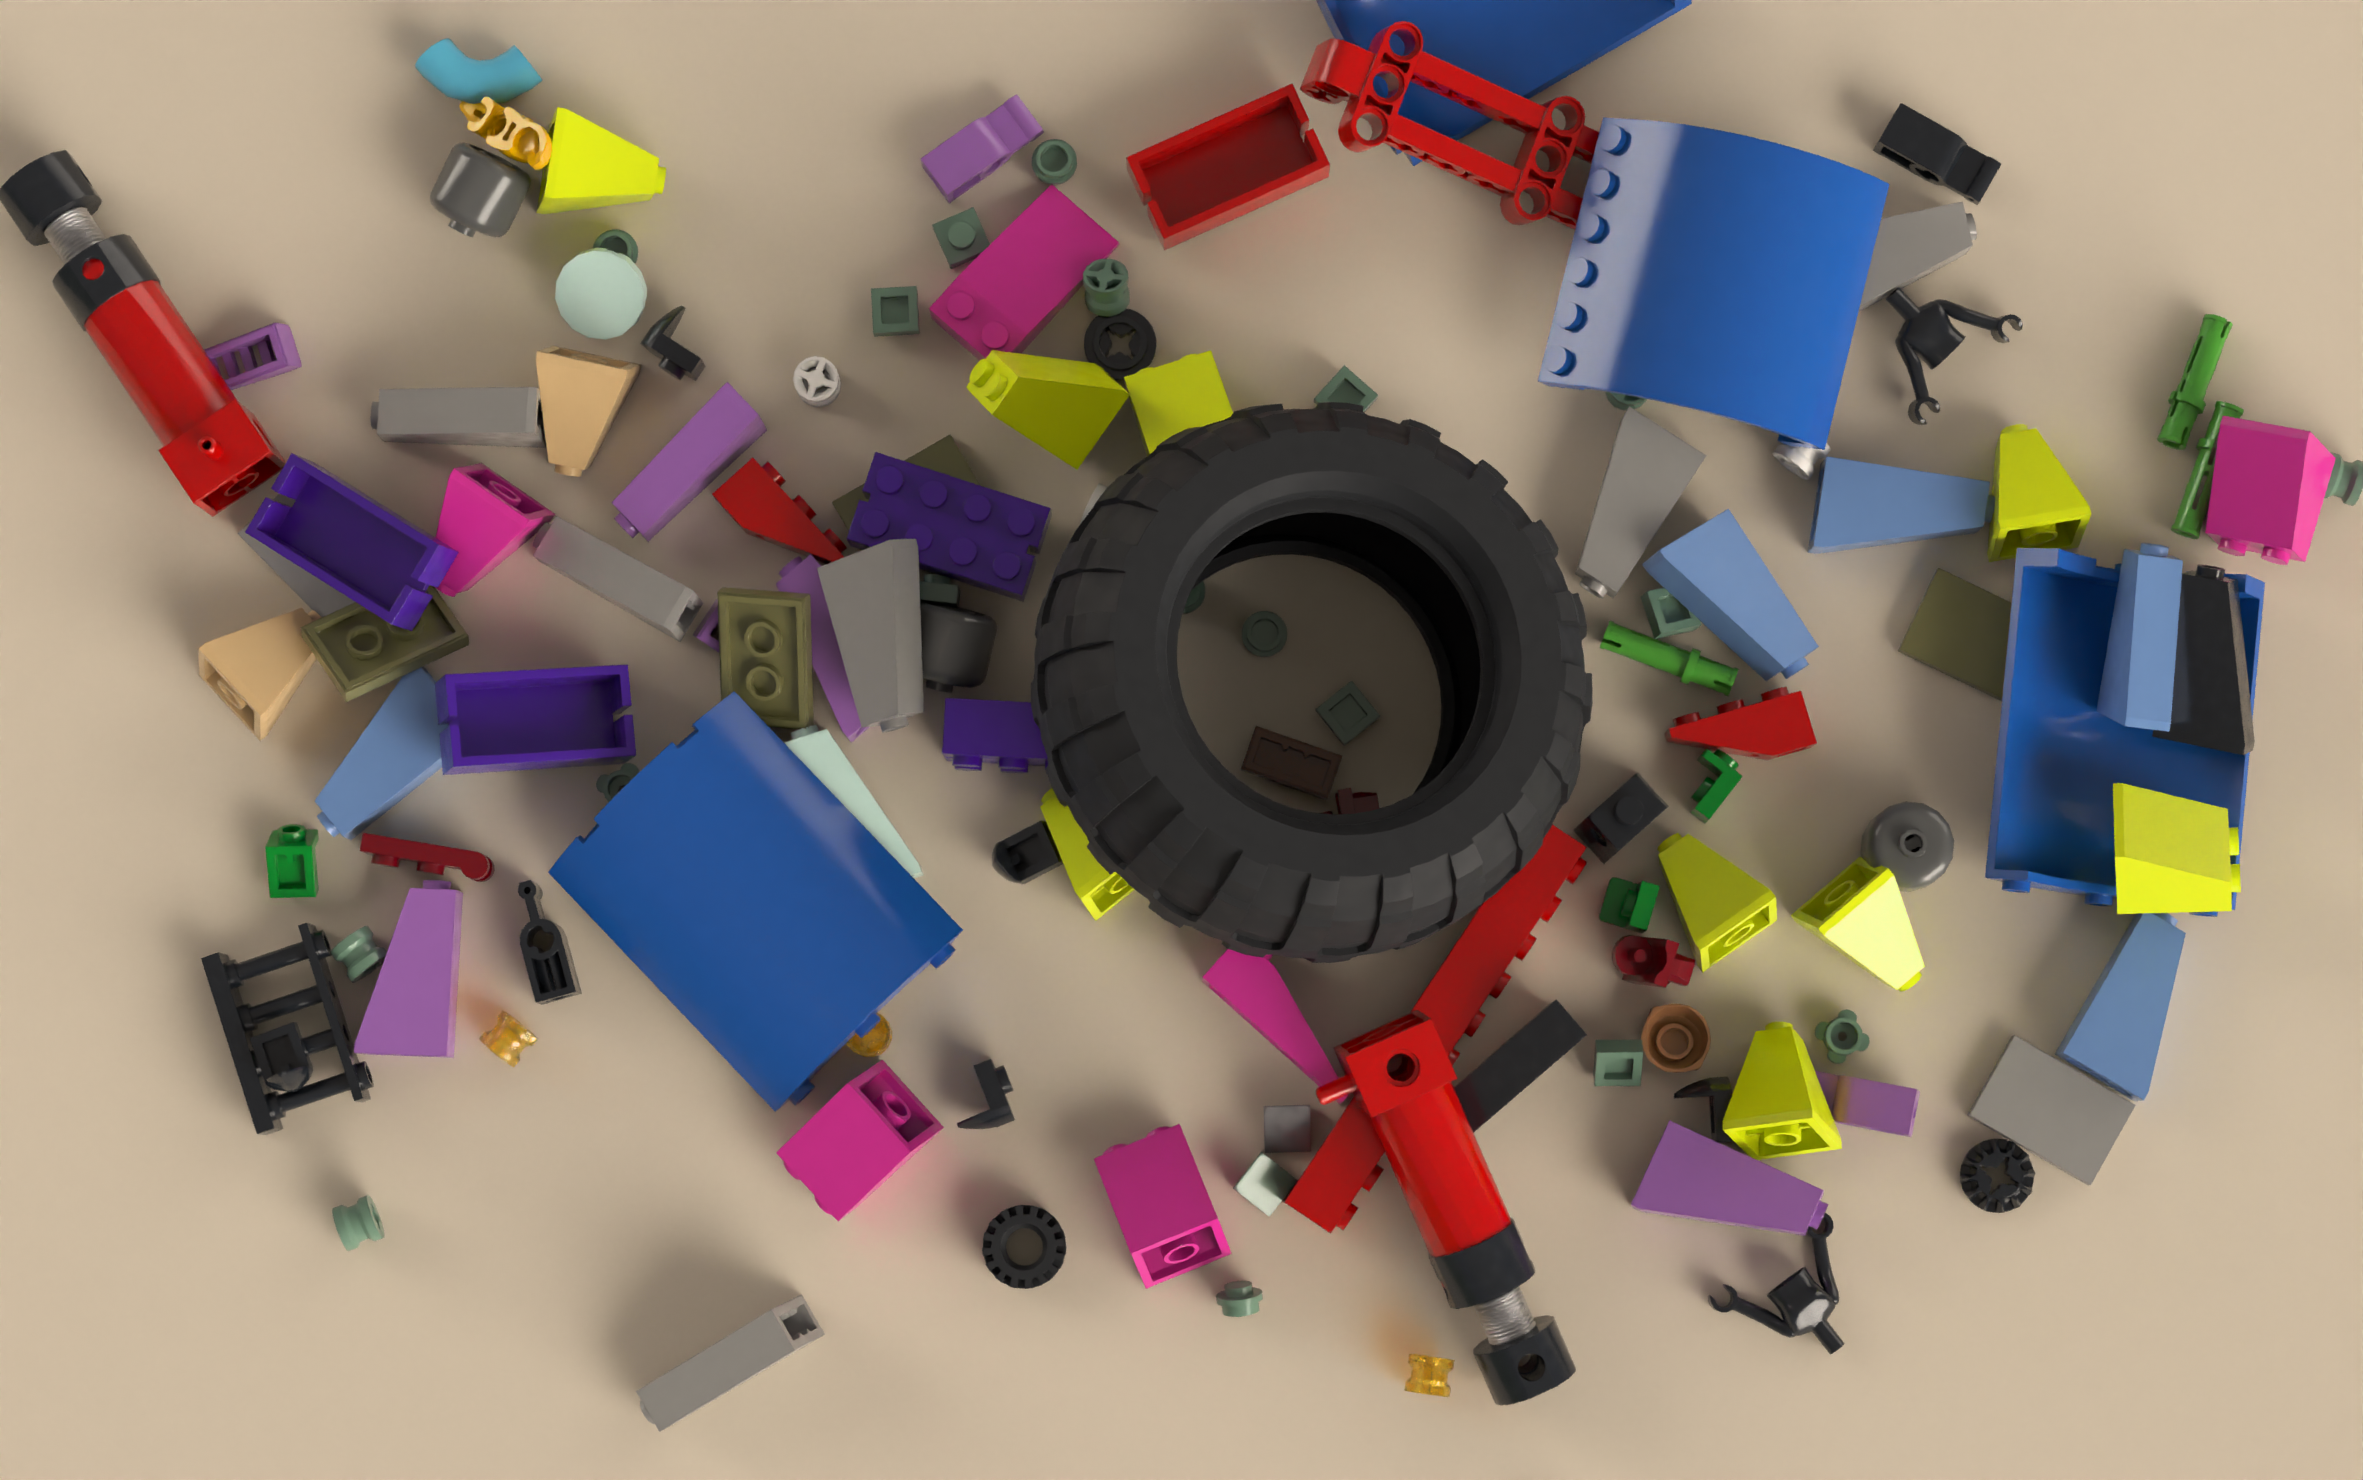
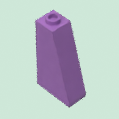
M728 382L725 383L611 502L620 512L614 520L632 538L640 533L649 542L767 431L759 414Z
M811 554L804 560L798 556L782 568L779 572L782 579L776 585L781 592L810 594L812 665L842 732L852 743L869 727H861L817 570L821 565Z
M423 880V888L409 889L354 1044V1053L454 1058L463 893L458 890H451L450 881Z
M1669 1120L1631 1206L1645 1213L1805 1236L1809 1226L1816 1230L1818 1229L1829 1204L1821 1201L1824 1190Z

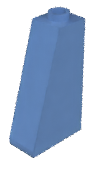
M1827 456L1820 464L1808 553L1820 554L1975 534L1984 527V522H1991L1994 513L1995 496L1988 495L1989 481Z
M1729 509L1661 548L1642 564L1645 570L1692 612L1765 681L1779 673H1782L1785 679L1793 676L1809 665L1805 657L1819 647Z
M2141 543L2140 551L2124 549L2096 711L2123 726L2169 732L2183 560L2169 555V547Z
M424 666L402 676L315 799L316 804L322 810L317 815V818L333 837L340 833L343 837L352 840L442 768L439 734L448 727V724L438 725L435 693L436 681Z
M2139 913L2134 915L2055 1053L2056 1056L2133 1101H2143L2149 1092L2186 935L2185 932L2175 927L2178 920L2168 913Z

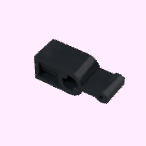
M1900 103L1873 149L1876 153L1922 179L1936 185H1944L1976 205L1980 203L2001 166V163L1994 158L1986 156L1968 146L1959 135L1903 103Z
M531 880L519 883L518 893L521 898L525 899L530 917V922L521 931L520 946L535 1002L544 1005L582 994L567 936L559 925L545 919L540 902L543 895L542 889ZM542 929L545 933L554 935L553 945L546 952L539 947L533 946L535 934Z

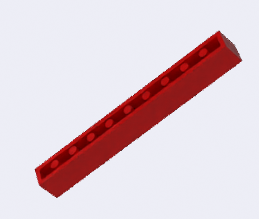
M1553 824L1543 838V844L1534 857L1495 895L1481 904L1410 1011L1411 1013L1419 1010L1432 1018L1452 1066L1461 1054L1454 1047L1463 1033L1471 1038L1484 1020L1486 1014L1479 1009L1487 997L1490 995L1497 999L1512 976L1507 974L1505 970L1514 956L1522 961L1537 938L1530 934L1538 920L1542 919L1547 923L1562 902V899L1557 897L1556 893L1566 880L1573 885L1587 864V861L1581 858L1587 847ZM1401 1053L1390 1058L1387 1064L1388 1072H1393L1402 1064ZM1355 1097L1352 1098L1284 1201L1285 1204L1328 1233H1331L1335 1226L1341 1230L1346 1228L1358 1209L1351 1202L1361 1187L1369 1192L1384 1168L1377 1164L1385 1153L1370 1116L1358 1106Z

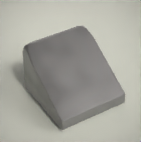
M1310 1105L1263 1107L1265 1153L1311 1152Z

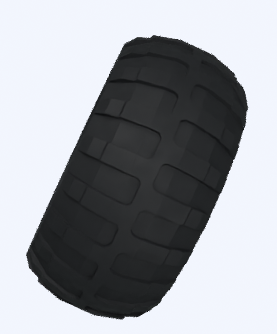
M1343 402L1318 403L1313 409H1283L1282 404L1252 406L1234 411L1232 416L1225 420L1202 427L1188 428L1172 435L1160 443L1150 455L1131 467L1124 475L1119 476L1097 500L1065 548L1037 616L1035 628L1037 640L1034 653L1035 671L1034 679L1031 683L1033 719L1040 729L1041 739L1047 754L1048 766L1046 772L1051 787L1059 802L1064 807L1068 805L1074 819L1086 834L1089 841L1087 848L1110 875L1116 872L1133 889L1150 901L1149 909L1161 918L1179 928L1183 925L1190 926L1210 937L1222 940V945L1227 949L1245 955L1261 958L1265 955H1279L1291 958H1304L1312 963L1349 961L1351 958L1360 955L1380 953L1390 949L1398 950L1414 945L1462 919L1495 895L1515 874L1524 868L1542 846L1543 838L1550 830L1561 807L1568 802L1576 785L1580 771L1582 734L1585 725L1591 719L1593 704L1592 673L1585 672L1582 640L1587 636L1584 608L1579 594H1572L1567 588L1563 573L1555 560L1559 548L1541 519L1537 522L1530 520L1522 507L1503 489L1508 484V481L1483 459L1474 464L1457 450L1440 442L1441 432L1426 424L1412 419L1403 420L1398 424L1384 418L1369 416L1363 412L1364 406ZM1292 554L1312 556L1348 567L1367 577L1392 596L1407 612L1421 632L1432 656L1440 686L1441 721L1437 745L1431 763L1414 793L1392 805L1372 811L1334 815L1313 813L1275 802L1257 793L1230 773L1211 753L1198 734L1185 705L1178 677L1177 643L1180 622L1187 599L1196 586L1218 571L1233 564L1257 557Z

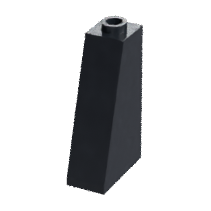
M2198 564L2196 571L2191 570L2182 573L2169 732L2153 730L2152 737L2245 755L2253 751L2255 740L2238 580L2225 577L2224 568Z
M1557 999L1548 1004L1454 1086L1473 1133L1587 1036L1585 1031Z

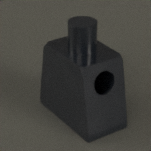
M1637 772L1573 831L1597 858L1605 864L1669 806ZM1595 830L1604 838V840H1605L1606 842H1604V841L1598 836V834L1595 832Z

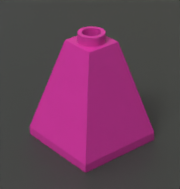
M483 463L454 468L449 475L435 538L459 553L439 587L435 588L451 597H455L457 593L468 591L538 533L544 523L551 522L555 513Z

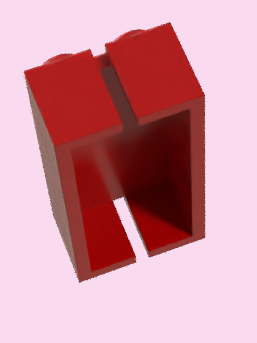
M1289 84L1126 157L1129 176L1143 206L1147 205V215L1164 250L1329 177L1330 163L1314 129L1308 130L1309 118L1293 84Z

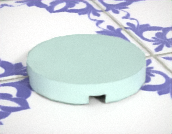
M596 247L580 252L563 266L556 281L555 300L561 316L573 330L588 338L606 340L623 335L639 321L647 299V287L640 269L629 257L606 248Z

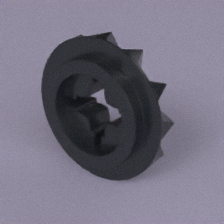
M1126 308L1120 314L1114 316L1098 315L1092 320L1085 333V355L1090 363H1095L1102 367L1113 379L1124 380V377L1135 374L1141 369L1148 368L1156 353V335L1149 321L1134 310ZM1108 330L1112 335H1116L1120 339L1135 332L1131 336L1132 340L1128 343L1131 355L1134 358L1131 359L1122 352H1118L1115 355L1111 354L1108 358L1106 357L1112 348L1110 335L1107 333Z
M2003 1139L1985 1140L1971 1148L1964 1157L1960 1168V1182L1966 1197L1976 1207L1987 1212L2004 1213L2020 1207L2032 1193L2035 1171L2029 1154L2014 1142ZM2007 1158L2004 1173L2010 1177V1180L2015 1182V1185L1999 1184L1989 1194L1992 1188L1990 1186L1992 1178L1986 1175V1172L1981 1170L1980 1167L1997 1168Z

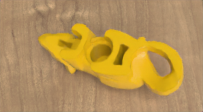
M484 97L481 103L476 104L460 102V110L468 120L467 129L485 139L488 145L499 150L500 153L510 159L529 164L535 170L543 169L548 164L552 152V142L550 135L543 126L533 122L531 118L521 115L509 106L504 108L490 97Z

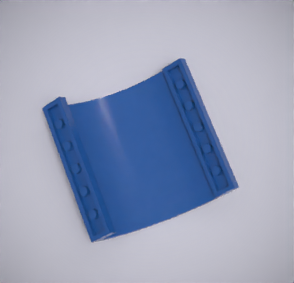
M1603 117L1538 382L1551 387L1578 390L1592 389L1678 405L1779 434V442L1788 446L1825 450L1890 184L1840 162L1750 136L1679 123Z

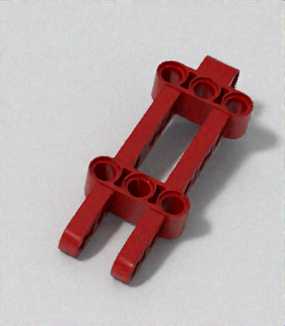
M1406 21L1395 22L1376 33L1368 50L1335 38L1328 39L1316 46L1300 90L1306 95L1328 104H1338L1342 101L1348 102L1338 128L1339 139L1344 147L1350 151L1363 152L1381 143H1385L1501 196V213L1511 224L1525 225L1546 216L1575 230L1583 198L1561 189L1560 186L1572 156L1592 164L1599 132L1584 125L1586 117L1584 108L1574 97L1561 96L1539 105L1422 51L1424 43L1422 33L1417 26ZM1392 34L1399 36L1404 42L1405 50L1402 56L1397 55L1390 48L1389 40ZM1375 76H1379L1386 81L1388 85V95L1386 98L1380 97L1374 91L1373 80ZM1411 81L1524 133L1525 137L1514 165L1511 166L1397 114L1409 82ZM1554 108L1561 111L1565 116L1566 123L1563 130L1557 128L1552 121ZM1359 118L1365 119L1371 125L1372 135L1370 140L1363 139L1358 134L1356 124ZM1538 150L1546 153L1549 158L1550 164L1547 172L1541 170L1536 164L1535 158ZM1522 191L1529 194L1533 200V210L1530 214L1525 212L1520 206L1519 198Z

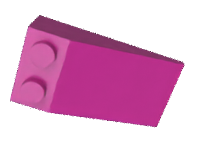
M1050 185L958 275L929 308L931 318L979 361L986 359L991 350L1021 354L1083 286V272L1086 267L1093 261L1107 259L1118 247L1119 242L1054 185Z
M1227 949L1202 977V982L1319 1087L1338 1079L1337 1074L1277 969L1269 962L1273 955H1265L1261 958ZM1348 1095L1343 1096L1335 1101L1338 1104H1341L1347 1098Z

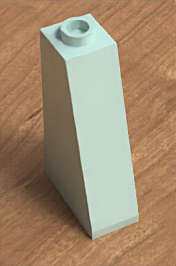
M817 725L809 726V728L806 727V729L802 728L792 732V740L785 742L790 750L913 878L923 876L921 866L827 729L819 731Z

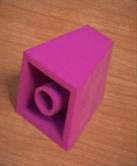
M2222 416L2205 533L2218 544V550L2230 555L2245 556V552L2250 551L2260 553L2262 559L2275 564L2288 565L2289 559L2305 562L2336 458L2310 431Z
M881 1060L848 1082L776 1153L784 1161V1166L788 1173L795 1179L801 1180L814 1194L818 1206L824 1212L832 1215L837 1221H840L856 1209L944 1127L891 1068Z
M1180 1124L1173 1127L1163 1126L1156 1128L1143 1139L1128 1145H1114L1108 1148L1103 1155L1094 1158L1129 1251L1146 1289L1232 1254Z

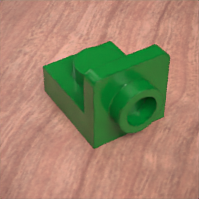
M1706 748L1697 759L1698 762L1718 776L1715 781L1707 776L1691 796L1697 804L1690 813L1704 824L1712 817L1743 777L1736 771L1739 764L1720 749H1716L1712 753Z
M290 824L272 831L265 846L270 898L317 896L319 891L315 851L319 840L317 829H305L303 825Z
M1612 877L1609 880L1599 920L1634 932L1644 933L1648 929L1660 886L1645 881L1637 884Z

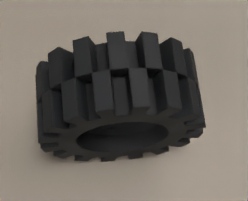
M1018 1205L1003 1210L992 1219L984 1233L982 1252L987 1268L997 1280L1009 1287L1029 1289L1043 1285L1051 1280L1059 1271L1066 1254V1237L1059 1222L1046 1210L1032 1205ZM1018 1229H1031L1042 1240V1254L1033 1264L1019 1265L1013 1262L1007 1254V1240Z

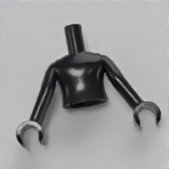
M1899 287L1896 288L1886 300L1905 320L1895 343L1908 370L1916 400L1912 401L1908 408L1910 420L1917 425L1927 424L1926 420L1919 413L1922 403H1925L1934 413L1940 411L1938 401L1929 397L1918 356L1930 369H1934L1962 343L1966 336L1953 326L1948 316L1958 321L1990 330L1993 339L2000 343L2010 342L2009 338L2002 331L2003 323L2007 321L2013 329L2020 331L2023 327L2021 319L2012 314L1995 318L1942 299L1930 301L1917 307Z
M1827 1213L1824 1214L1825 1229L1822 1233L1815 1234L1810 1226L1806 1232V1235L1812 1238L1816 1270L1822 1288L1813 1280L1806 1267H1803L1767 1294V1297L1780 1311L1783 1320L1769 1310L1739 1298L1736 1290L1726 1284H1723V1287L1730 1294L1728 1305L1724 1307L1718 1306L1711 1295L1708 1296L1709 1305L1719 1312L1734 1310L1789 1338L1813 1332L1829 1354L1836 1352L1845 1343L1827 1321L1839 1302V1292L1831 1270L1826 1237L1832 1233L1834 1228L1832 1218Z

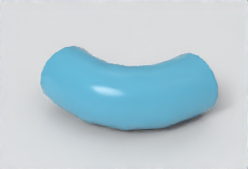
M447 38L428 48L415 64V68L445 96L473 104L481 103L484 97H490L496 103H506L533 89L542 81L536 70L515 45L493 59L476 60L466 56L451 39Z

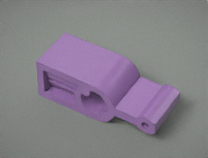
M1016 94L989 115L973 121L922 157V167L947 202L951 203L1000 168L1015 152L1037 139L1044 131Z
M1815 1071L1834 1122L1912 1137L1920 1095L1918 1089Z

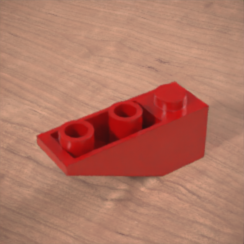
M752 457L712 493L716 501L748 535L806 557L811 554L817 561L825 564L844 558L841 553L847 549L846 545L830 528L824 533L817 528L811 521L817 514L800 495H797L792 500L782 490L781 486L786 480L768 461L761 467Z
M1787 686L1760 694L1762 702L1749 706L1744 705L1743 699L1722 704L1716 707L1717 715L1701 719L1699 712L1673 719L1674 727L1669 728L1664 733L1666 742L1702 749L1707 748L1713 751L1720 749L1725 753L1762 760H1771L1806 750L1817 744L1802 692L1797 691L1789 694Z

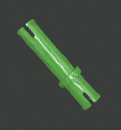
M2214 314L2204 315L2198 337L2193 345L2180 384L2176 391L2171 392L2168 399L2171 406L2157 438L2158 442L2163 443V445L2176 450L2186 449L2193 424L2198 414H2202L2205 409L2206 403L2203 400L2206 390L2216 369L2224 343L2233 326L2227 319Z
M2216 401L2215 410L2205 437L2200 438L2196 445L2199 454L2186 486L2175 522L2171 527V531L2191 539L2199 538V532L2209 508L2216 453L2212 465H2209L2208 461L2219 433L2222 416L2240 418L2244 412L2242 408L2227 402ZM2203 476H2206L2207 479L2197 507L2194 510L2192 506Z
M1609 621L1599 647L1681 678L1680 682L1689 685L1691 681L1723 693L1725 696H1729L1739 670L1738 668H1732L1700 656L1701 651L1692 648L1690 652L1615 624L1613 621Z

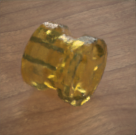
M504 1010L497 1016V1025L492 1031H485L479 1038L492 1052L514 1068L521 1061L520 1053L526 1047L533 1046L538 1040L529 1029Z
M879 1013L876 1014L881 1020L875 1028L863 1038L855 1034L847 1042V1046L854 1053L863 1057L873 1058L882 1055L889 1048L893 1031L890 1023Z
M1409 1353L1408 1363L1412 1368L1411 1377L1405 1381L1404 1391L1450 1397L1451 1387L1448 1385L1447 1379L1448 1373L1454 1369L1455 1360Z

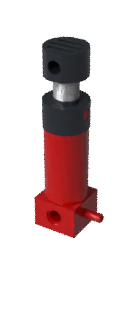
M66 150L53 152L36 159L12 175L0 188L1 203L30 244L38 246L50 243L57 252V255H59V258H61V261H63L64 266L57 272L52 281L54 288L82 330L89 334L163 445L158 451L192 502L213 517L281 472L286 464L285 460L255 415L243 406L230 390L161 287L159 278L131 236L121 234L105 238L101 229L96 225L92 215L98 210L102 199L73 156Z
M1415 1010L1333 1047L1345 1076L1316 1088V1096L1320 1104L1326 1105L1353 1093L1358 1106L1370 1116L1429 1251L1428 1257L1437 1278L1441 1281L1450 1307L1460 1309L1474 1306L1476 1314L1480 1318L1481 1325L1488 1338L1480 1342L1473 1349V1354L1495 1404L1501 1406L1510 1405L1531 1399L1569 1379L1576 1372V1367L1554 1316L1532 1317V1313L1528 1309L1529 1306L1525 1302V1298H1523L1524 1294H1522L1519 1286L1535 1274V1267L1527 1254L1514 1219L1510 1218L1453 1087L1452 1081L1458 1078L1432 1018L1419 1010ZM1401 1053L1402 1064L1393 1072H1388L1387 1064L1390 1058ZM1531 1354L1528 1362L1518 1367L1521 1358Z

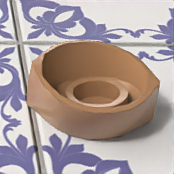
M1668 1004L1654 1006L1650 1009L1643 1027L1641 1040L1643 1050L1649 1061L1665 1072L1679 1073L1697 1071L1701 1068L1710 1049L1711 1036L1705 1018L1697 1010L1688 1005Z

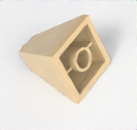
M550 346L537 351L536 368L548 463L555 464L554 472L581 477L582 470H586L592 465L640 374L642 364L558 346Z
M299 608L205 642L198 648L199 676L259 741L269 734L317 659L301 634V627L322 618L314 610L307 614L303 608Z

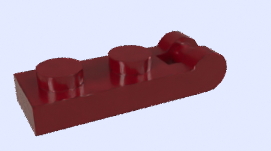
M363 833L360 851L372 855V864L398 868L400 860L416 862V871L435 875H444L445 867L458 869L466 877L477 882L489 880L495 871L493 861L476 851Z

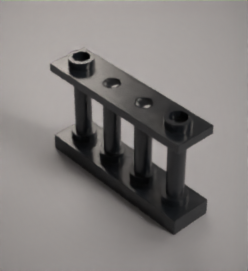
M310 923L298 925L302 942L237 963L235 959L230 961L228 955L219 952L201 958L256 1133L260 1135H268L282 1130L283 1126L280 1118L286 1117L287 1111L351 1090L353 1099L356 1102L371 1100L368 1089L374 1087L372 1075L366 1061L359 1062L357 1054L354 1053V1044L326 957L332 956L330 954L329 941L323 930L317 931L316 926ZM309 959L317 985L253 1007L249 1003L243 1004L238 987L244 986V980ZM323 1002L331 1029L304 1037L303 1041L308 1055L337 1046L345 1072L303 1086L297 1092H285L279 1094L278 1091L272 1092L271 1088L265 1083L250 1038L254 1037L252 1031L257 1030L260 1023Z

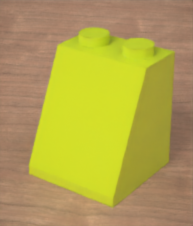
M991 350L986 359L980 360L974 366L970 374V382L966 386L991 415L1076 470H1078L1130 396L1102 367L1095 363Z
M1211 350L1200 354H1189L1180 360L1155 368H1144L1135 374L1124 377L1127 392L1130 394V404L1147 456L1160 443L1172 435L1188 428L1202 427L1225 420L1233 414Z
M2113 783L2117 914L2232 911L2231 892H2241L2240 864H2230V855H2239L2238 827L2229 828L2228 809L2124 783Z

